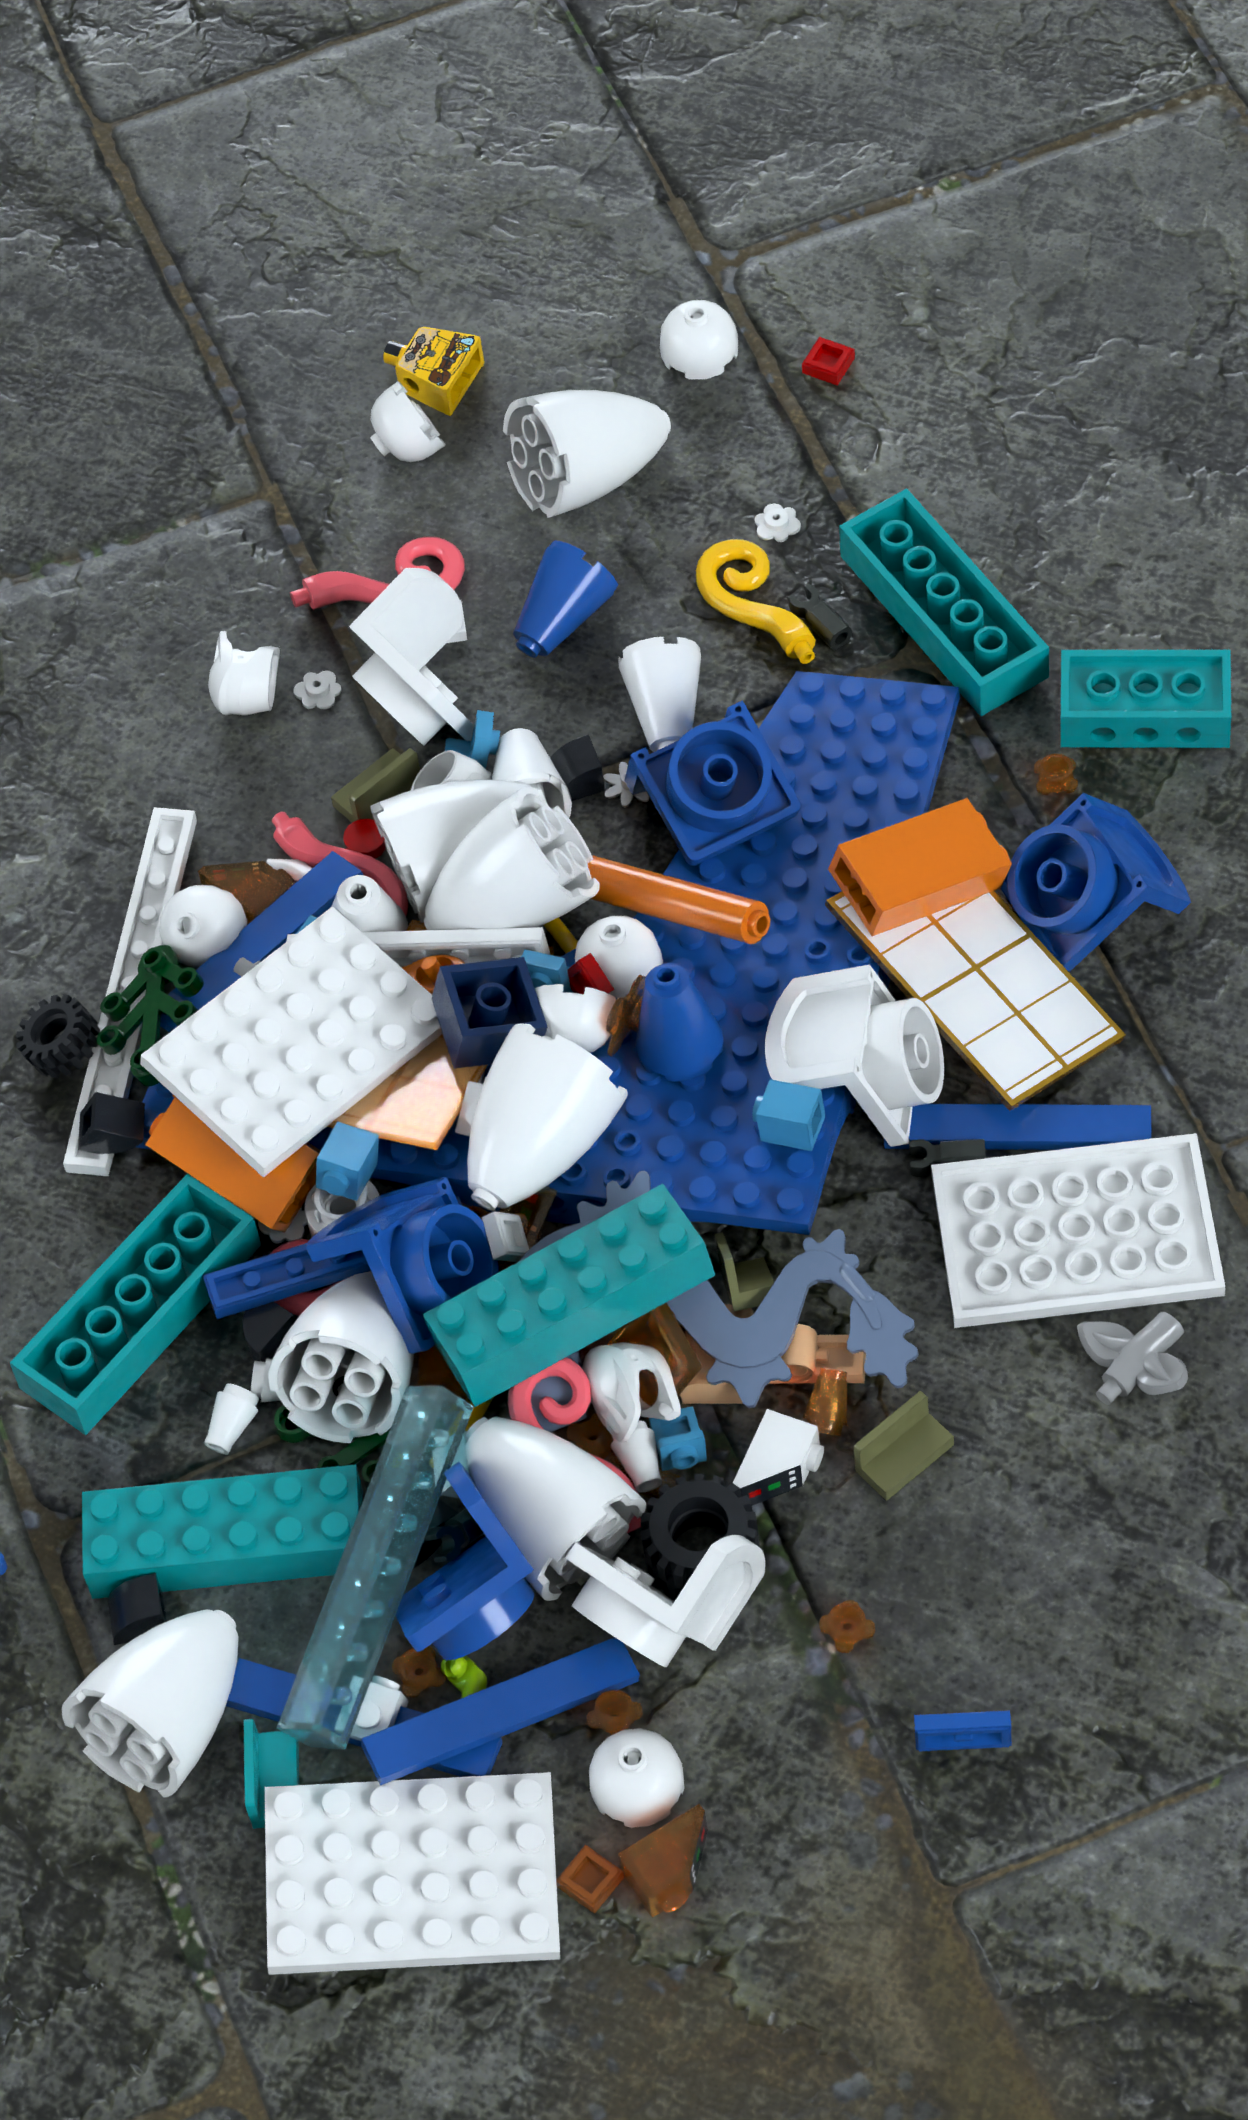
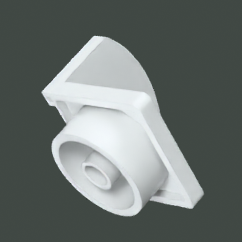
M405 568L349 626L375 652L352 677L423 746L446 723H449L466 741H471L474 724L453 705L458 697L425 666L462 627L463 611L461 602L453 588L436 573L423 568Z
M869 964L793 978L778 999L770 1017L765 1038V1058L772 1080L818 1089L845 1085L891 1147L909 1144L913 1106L935 1102L941 1093L944 1080V1056L939 1031L931 1012L921 1000L910 998L895 1001Z
M741 1535L726 1536L713 1543L675 1601L651 1586L655 1578L634 1564H629L619 1557L614 1561L577 1542L574 1543L565 1557L591 1575L573 1602L572 1607L621 1642L663 1667L668 1666L686 1637L716 1651L765 1574V1556L763 1551Z

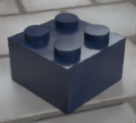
M524 957L440 966L431 999L454 1069L492 1064L507 1035L516 1024H530L536 1029L533 1034L541 1037L545 1036L548 1027Z

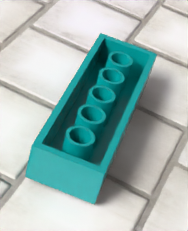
M907 488L839 526L841 558L955 687H959L961 695L980 716L985 715L1049 678V646Z
M186 1174L10 1362L19 1389L81 1433L87 1435L209 1303L210 1299L204 1284L203 1275L244 1263L261 1246L254 1218L189 1174Z
M661 1184L423 1314V1317L438 1351L473 1406L476 1407L715 1276V1272L705 1242L665 1185Z
M355 1464L82 1492L83 1576L92 1599L107 1598L120 1584L133 1578L156 1573L162 1592L367 1572L363 1488L357 1466Z

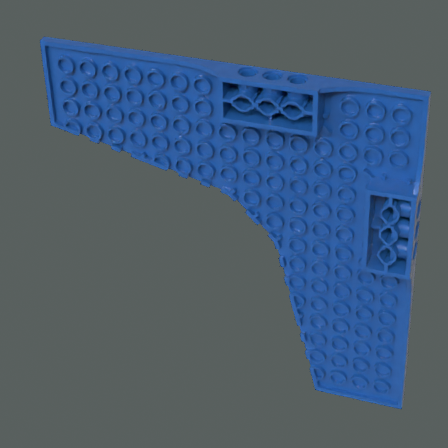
M803 671L795 672L759 727V730L801 803L798 815L696 866L689 865L680 850H678L663 873L666 876L763 902L767 906L770 916L768 932L757 943L747 944L642 913H637L633 917L653 932L662 954L663 964H677L688 972L721 1026L724 1043L721 1056L719 1053L714 1059L713 1067L707 1073L692 1080L673 1082L665 1080L662 1074L652 1071V1074L647 1072L639 1061L636 1051V1037L642 997L625 1003H618L617 997H615L617 1018L613 1032L602 1047L590 1053L613 1071L609 1077L610 1081L616 1088L621 1086L627 1089L628 1096L609 1126L591 1148L567 1171L548 1186L536 1192L537 1194L548 1193L556 1196L547 1221L572 1225L581 1223L577 1211V1205L581 1201L603 1207L607 1202L606 1186L608 1182L612 1180L617 1181L621 1188L626 1189L639 1171H646L651 1179V1190L664 1184L690 1222L719 1223L810 1235L839 1133L848 1114H853L857 1100L845 1085L821 1089L825 1119L812 1151L762 1142L760 1140L758 1124L753 1121L752 1112L757 1096L764 1095L769 1080H772L765 1058L767 1027L778 999L793 978L870 964L888 989L891 979L890 970L827 901L842 891L828 868L839 844L928 812L960 699L959 687ZM576 949L561 956L565 958L566 966L571 967L575 964ZM492 1064L487 1065L484 1079L487 1077ZM161 1083L148 1086L142 1102L145 1103L144 1139L136 1148L151 1149L145 1145L151 1136L149 1129L156 1117L163 1112L165 1113L174 1099L172 1093ZM459 1114L438 1150L379 1138L378 1164L370 1178L417 1185L447 1177L455 1197L459 1196L461 1202L468 1205L473 1212L490 1214L494 1211L503 1213L504 1208L496 1207L494 1211L488 1210L476 1203L471 1197L473 1191L468 1186L467 1165L470 1137L455 1133ZM326 1127L308 1142L322 1150L333 1128Z

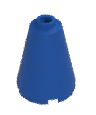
M555 540L545 549L513 635L518 640L516 646L523 653L533 658H536L537 655L547 656L607 602L614 595V591L618 587L614 576L600 562L597 561L594 566H591L582 559L586 552L566 542Z
M661 964L654 967L645 978L636 1037L637 1056L644 1069L651 1074L654 1071L664 1075L665 1080L673 1082L692 1080L707 1073L713 1067V1061L719 1053L721 1056L724 1049L723 1032L688 972L677 964Z

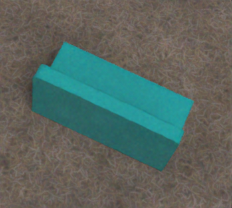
M244 1719L245 1807L253 1829L265 1828V1787L299 1785V1741L296 1730L258 1733L254 1719Z

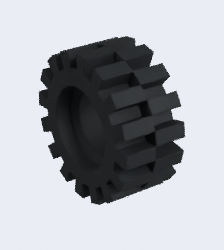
M63 994L62 999L58 995L51 996V1003L43 999L38 1002L39 1010L35 1011L31 1008L27 1012L31 1018L29 1020L22 1019L19 1024L24 1031H17L16 1038L20 1042L16 1043L21 1054L42 1075L59 1078L60 1071L65 1076L72 1074V1066H75L78 1070L84 1066L80 1061L84 1056L88 1059L92 1057L94 1053L90 1050V1047L98 1046L96 1036L100 1033V1028L97 1026V1020L77 999H72L70 995ZM64 1030V1032L62 1033V1035H61L58 1039H56L55 1041H53V1039H54L61 1031Z

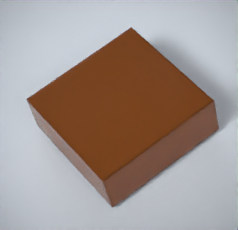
M585 1844L556 1879L557 1888L595 1914L624 1879V1873Z

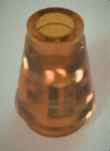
M820 1368V1374L817 1377L802 1417L807 1419V1423L818 1426L819 1433L841 1436L843 1425L848 1426L846 1381L848 1372Z

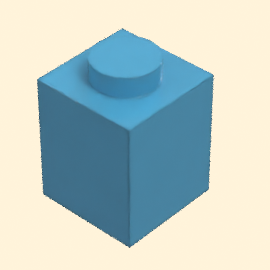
M770 1079L764 1095L757 1096L752 1112L753 1121L758 1124L760 1140L762 1142L812 1151L825 1119L821 1089Z
M337 1121L317 1157L316 1188L336 1196H343L358 1201L378 1164L379 1135Z

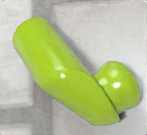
M464 1656L454 1660H442L441 1671L462 1693L461 1698L487 1688L486 1674L469 1657Z

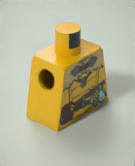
M430 327L418 328L408 345L393 340L389 341L383 354L384 363L396 366L397 380L408 391L406 395L449 416L453 414L484 364L481 338L479 336Z

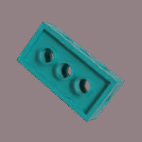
M1061 650V747L1230 748L1231 650Z

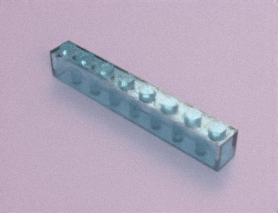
M407 1386L278 1722L277 1729L309 1747L346 1749L447 1480L443 1472L453 1464L474 1408L473 1405L443 1386Z

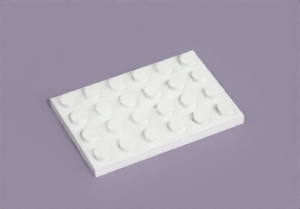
M332 906L141 1054L140 1064L264 1178L443 1033L431 999L432 994Z
M1197 1133L931 1165L954 1328L1225 1296L1224 1276Z
M551 1772L393 1780L381 1786L378 1781L265 1787L267 1968L269 1975L560 1959Z

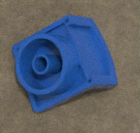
M743 700L728 707L724 719L698 725L685 733L680 740L649 754L645 747L632 753L624 780L632 795L647 791L685 861L692 866H696L796 817L801 807L797 795Z
M1082 793L1050 825L1034 831L1025 838L1014 853L1011 860L1012 865L1000 888L1022 922L1068 972L1078 965L1144 901L1177 914L1191 903L1186 887L1177 871L1141 824L1127 810L1086 793Z
M447 1177L384 1193L336 1219L315 1234L305 1245L312 1262L359 1250L363 1251L394 1324L401 1333L410 1354L427 1351L435 1345L423 1317L424 1313L494 1276L499 1271L498 1260H494L484 1222L472 1210L458 1204Z
M457 1462L443 1473L486 1536L461 1553L457 1558L428 1576L391 1605L405 1637L415 1651L420 1652L433 1644L444 1660L464 1657L497 1638L524 1614L531 1605L535 1594L524 1578L534 1571L533 1567L474 1485L473 1479L460 1462Z

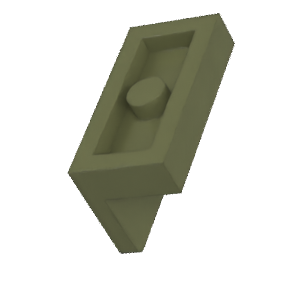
M392 748L332 795L333 807L350 822L359 819L374 820L371 805L411 790L413 782L420 771L417 753L409 748L403 754H400Z
M723 1232L714 1234L722 1279L733 1310L739 1311L760 1306L774 1284L764 1257L734 1263Z
M919 1391L854 1445L855 1471L887 1501L954 1446V1436L929 1413L928 1397L922 1391Z

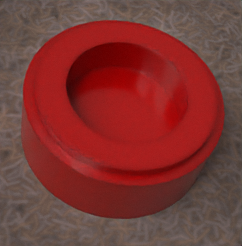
M356 820L348 825L344 831L345 849L368 855L374 859L382 855L386 849L385 839L381 837L375 820Z

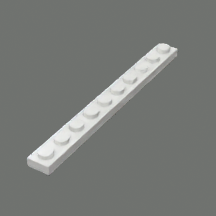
M156 807L153 809L106 996L113 992L121 994L138 975V965L142 955L150 948L163 945L159 934L160 917L166 903L180 891L197 822L195 811ZM145 989V991L130 1005V1011H129V1013L134 1009V1007H135V1006L142 1000V998L145 996V994H146V989ZM102 1012L98 1024L100 1032L110 1025L118 1027L126 1017L120 1021L112 1022ZM142 1024L127 1039L125 1047L115 1055L106 1054L99 1045L92 1048L94 1054L89 1060L63 1162L66 1172L109 1176L114 1153L96 1154L78 1150L80 1112L95 1092L128 1099L134 1076L131 1072L130 1058L140 1048Z

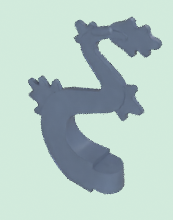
M639 1171L626 1189L621 1188L617 1181L612 1180L608 1182L605 1206L598 1207L586 1201H581L577 1205L581 1223L566 1226L545 1236L531 1247L519 1261L650 1191L651 1179L648 1172ZM841 1229L834 1230L821 1243L816 1242L812 1237L804 1239L803 1248L805 1252L797 1255L783 1268L762 1303L751 1317L739 1318L734 1316L708 1280L662 1304L702 1350L715 1359L713 1366L706 1376L709 1384L717 1385L723 1382L731 1384L736 1389L743 1405L749 1409L757 1405L764 1387L770 1381L780 1380L786 1382L791 1379L792 1373L781 1356L786 1353L794 1338L808 1289L818 1282L833 1283L853 1299L850 1308V1334L847 1341V1350L852 1354L866 1353L865 1374L869 1377L884 1375L896 1388H903L907 1384L906 1367L909 1362L917 1359L919 1355L918 1349L904 1339L906 1333L913 1331L915 1323L912 1318L900 1312L887 1297L874 1291L857 1272L856 1268L859 1266L860 1261L855 1254L845 1253L846 1237ZM583 1348L567 1356L580 1365L581 1368L585 1358ZM560 1377L542 1379L532 1391L531 1403L539 1424L544 1430L551 1433L569 1425L550 1423L543 1417L539 1409V1402L543 1397L548 1396L560 1405L567 1404L572 1398V1389L568 1382ZM588 1409L576 1422L589 1418Z

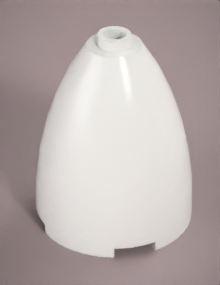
M566 390L517 399L509 405L503 425V432L506 435H510L514 460L508 461L507 464L517 491L532 511L540 508L542 512L547 514V518L580 508L624 484L657 454L666 442L668 433L671 430V423L667 413L657 405L637 397L599 390Z
M482 779L453 781L404 792L370 806L381 837L385 839L384 843L392 860L391 863L394 870L402 881L408 900L414 912L418 913L421 923L424 922L426 917L425 907L431 890L444 865L458 845L490 811L520 788L530 786L529 784L506 780ZM537 789L540 795L538 799L548 806L542 791Z
M524 786L490 811L455 849L431 890L425 907V927L427 930L535 928L567 914L598 893L600 883L595 878H591L588 863L593 860V857L582 836L560 807L557 805L551 809L538 799L540 795L537 789Z
M516 1024L507 1035L483 1084L471 1127L467 1159L468 1186L473 1191L472 1199L482 1207L492 1211L496 1207L507 1208L529 1198L567 1171L591 1148L606 1130L628 1096L627 1089L621 1086L616 1088L610 1081L609 1077L613 1071L594 1055L558 1034L554 1039L548 1036L541 1037L533 1033L536 1029L530 1024Z
M371 1271L353 1275L335 1284L317 1297L300 1314L286 1333L269 1368L268 1380L270 1391H276L281 1402L290 1411L287 1418L306 1432L333 1442L351 1443L353 1437H363L375 1433L381 1436L387 1432L395 1423L401 1411L410 1383L414 1354L408 1352L404 1339L394 1324ZM345 1376L344 1383L337 1389L339 1394L335 1396L332 1390L333 1384L338 1378Z
M483 1417L476 1421L466 1433L468 1441L465 1445L469 1474L474 1481V1485L533 1567L534 1571L524 1578L544 1600L558 1599L562 1593L560 1588L576 1581L582 1585L591 1576L565 1558L575 1542L612 1559L630 1538L627 1531L634 1515L638 1519L642 1516V1513H645V1500L619 1475L594 1456L553 1433L520 1421L493 1417L489 1420Z
M205 1609L179 1616L157 1625L134 1638L94 1669L62 1705V1717L65 1726L70 1728L76 1727L88 1744L83 1750L88 1758L109 1776L137 1792H140L145 1785L158 1790L164 1798L173 1795L199 1761L224 1713L237 1665L239 1637L235 1621L221 1610L212 1611Z

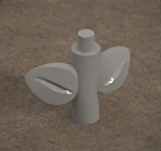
M1160 1312L1136 1335L1125 1326L1114 1322L1086 1321L1077 1325L1078 1336L1086 1353L1097 1364L1108 1368L1102 1375L1104 1384L1096 1392L1097 1397L1104 1404L1110 1405L1117 1396L1127 1397L1136 1384L1142 1392L1148 1395H1159L1179 1390L1187 1383L1188 1373L1183 1361L1168 1353H1164L1184 1334L1182 1325L1172 1315Z

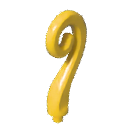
M743 539L721 541L705 550L698 560L696 568L697 587L705 601L712 608L729 618L770 633L776 638L788 657L798 658L802 664L810 663L815 658V653L812 649L815 646L816 640L809 628L799 617L786 609L737 597L726 591L717 580V571L723 564L732 560H745L753 566L749 572L740 573L738 570L729 567L724 571L723 579L735 591L743 592L757 589L766 581L770 572V562L765 551L755 543Z

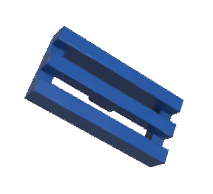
M1010 1711L914 1715L916 1750L919 1751L1012 1746Z

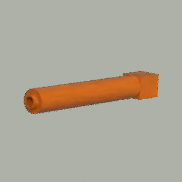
M592 855L593 860L588 863L591 878H595L600 883L599 891L591 898L592 900L747 944L757 943L769 930V911L767 906L761 901Z

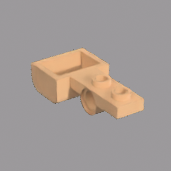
M725 1304L728 1310L736 1317L747 1318L753 1315L752 1308L734 1311L731 1304ZM798 1324L791 1344L786 1353L781 1356L784 1363L789 1367L792 1377L786 1382L775 1380L770 1381L768 1384L864 1383L866 1353L852 1354L847 1350L849 1335H817L813 1328ZM686 1331L680 1385L682 1403L743 1404L736 1389L731 1384L725 1382L717 1385L709 1384L706 1376L713 1366L715 1359L705 1353Z

